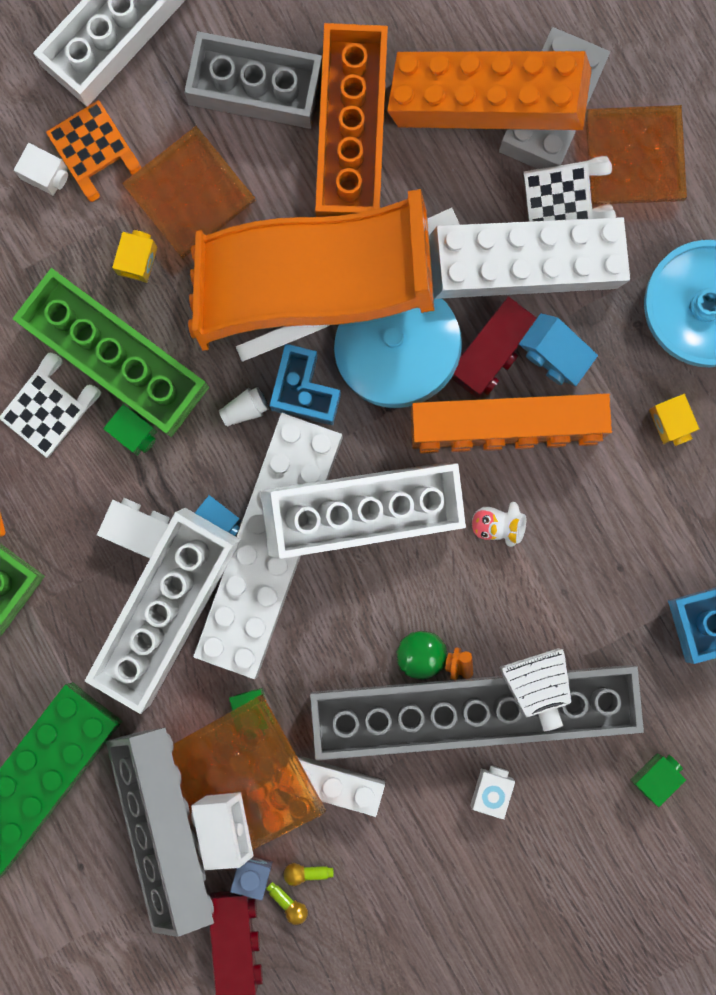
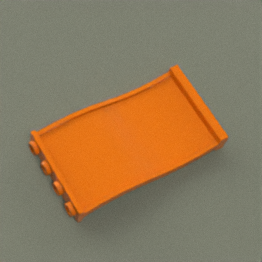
M421 189L408 191V199L356 214L329 217L276 218L229 227L209 235H204L202 230H199L195 234V245L191 246L194 269L190 270V277L194 289L193 294L189 295V302L193 317L189 319L188 327L191 337L197 339L202 351L209 350V342L257 329L363 322L392 316L414 308H420L421 313L435 311L427 210Z

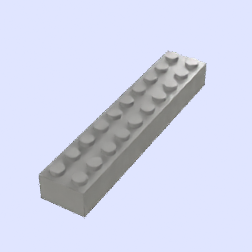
M624 665L567 670L571 703L557 708L563 726L545 732L543 731L538 714L530 717H525L522 714L503 676L311 692L315 760L644 733L638 667Z

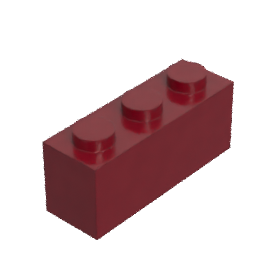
M508 296L460 357L458 366L451 379L477 399L483 392L489 395L500 381L495 377L502 367L508 371L519 355L515 353V350L519 347L520 341L537 317Z
M230 891L210 893L209 896L214 906L212 914L214 924L210 925L216 995H256L258 985L263 984L262 964H256L255 952L260 951L259 931H253L252 918H257L256 899Z

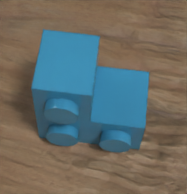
M285 344L270 402L271 410L333 426L341 397L340 390L312 383L318 359L317 351Z

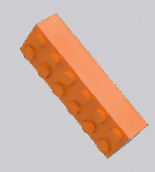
M324 23L316 217L356 214L380 208L388 26Z
M585 51L397 52L387 111L397 127L583 130L592 69Z
M610 393L412 403L410 411L412 449H419L420 454L438 453L440 447H451V452L471 451L470 448H473V446L482 445L484 451L502 450L505 444H515V449L534 448V445L547 442V448L565 447L571 441H578L579 446L598 445V442H603V438L612 433Z

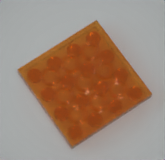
M263 694L173 743L172 756L174 764L181 773L180 788L182 797L188 803L190 814L192 813L191 806L207 795L241 792L252 850L321 816L327 811Z

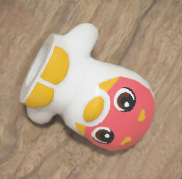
M516 502L509 504L508 513L492 507H482L473 515L472 529L478 538L484 540H500L504 538L506 545L513 547L523 539L526 529V515L520 513Z

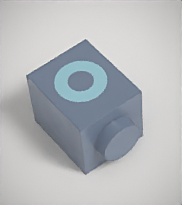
M253 856L240 868H236L230 892L263 900L273 861Z

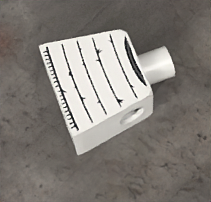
M557 648L499 667L525 717L538 714L544 732L563 726L557 708L571 703L563 649Z

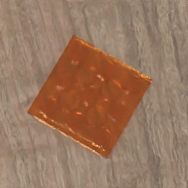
M682 105L587 109L588 160L607 156L612 164V172L608 175H589L592 205L686 200Z
M197 126L193 127L122 183L182 259L191 252V246L195 245L196 231L202 230L204 235L217 232L256 201L252 193Z

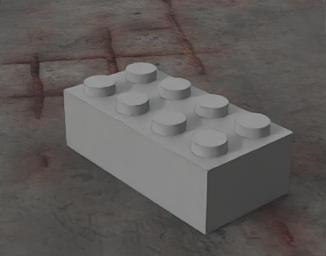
M552 27L542 51L586 52L592 69L587 99L588 105L611 51ZM507 129L501 142L499 153L537 169L560 166L576 130Z
M197 31L184 93L188 105L311 129L322 77V55Z

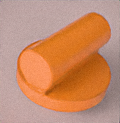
M455 647L454 653H448L446 672L451 673V679L457 680L458 675L465 679L473 676V660L470 652L464 651L461 653V648Z

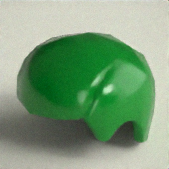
M427 631L411 632L400 641L396 651L397 663L400 669L407 676L421 680L433 678L444 670L448 655L447 647L440 637L435 633Z

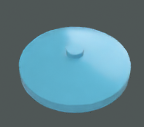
M716 240L690 242L670 252L652 273L644 297L646 321L658 344L676 359L698 367H716Z
M442 298L434 299L435 311L421 313L420 308H414L392 316L369 321L339 324L334 344L336 364L345 382L359 397L378 406L403 408L412 406V403H421L428 400L449 382L460 360L462 338L456 317Z

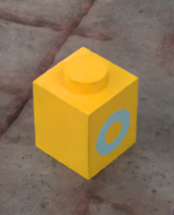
M133 230L132 234L122 232L112 267L117 275L148 283L158 248L154 240L151 239V235L138 230Z
M685 394L657 404L649 409L663 444L673 441L674 446L692 440L691 433L699 430Z

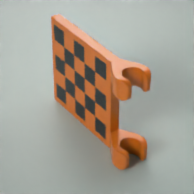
M99 100L46 132L89 202H94L100 197L89 177L120 158L132 176L142 172V167Z

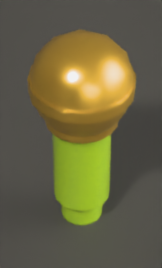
M292 863L286 866L283 876L287 884L297 886L308 880H327L328 878H333V868H328L327 866L304 867L300 864Z
M272 882L266 890L285 910L284 913L288 922L293 925L305 922L308 916L306 906L296 900L293 901L278 885Z

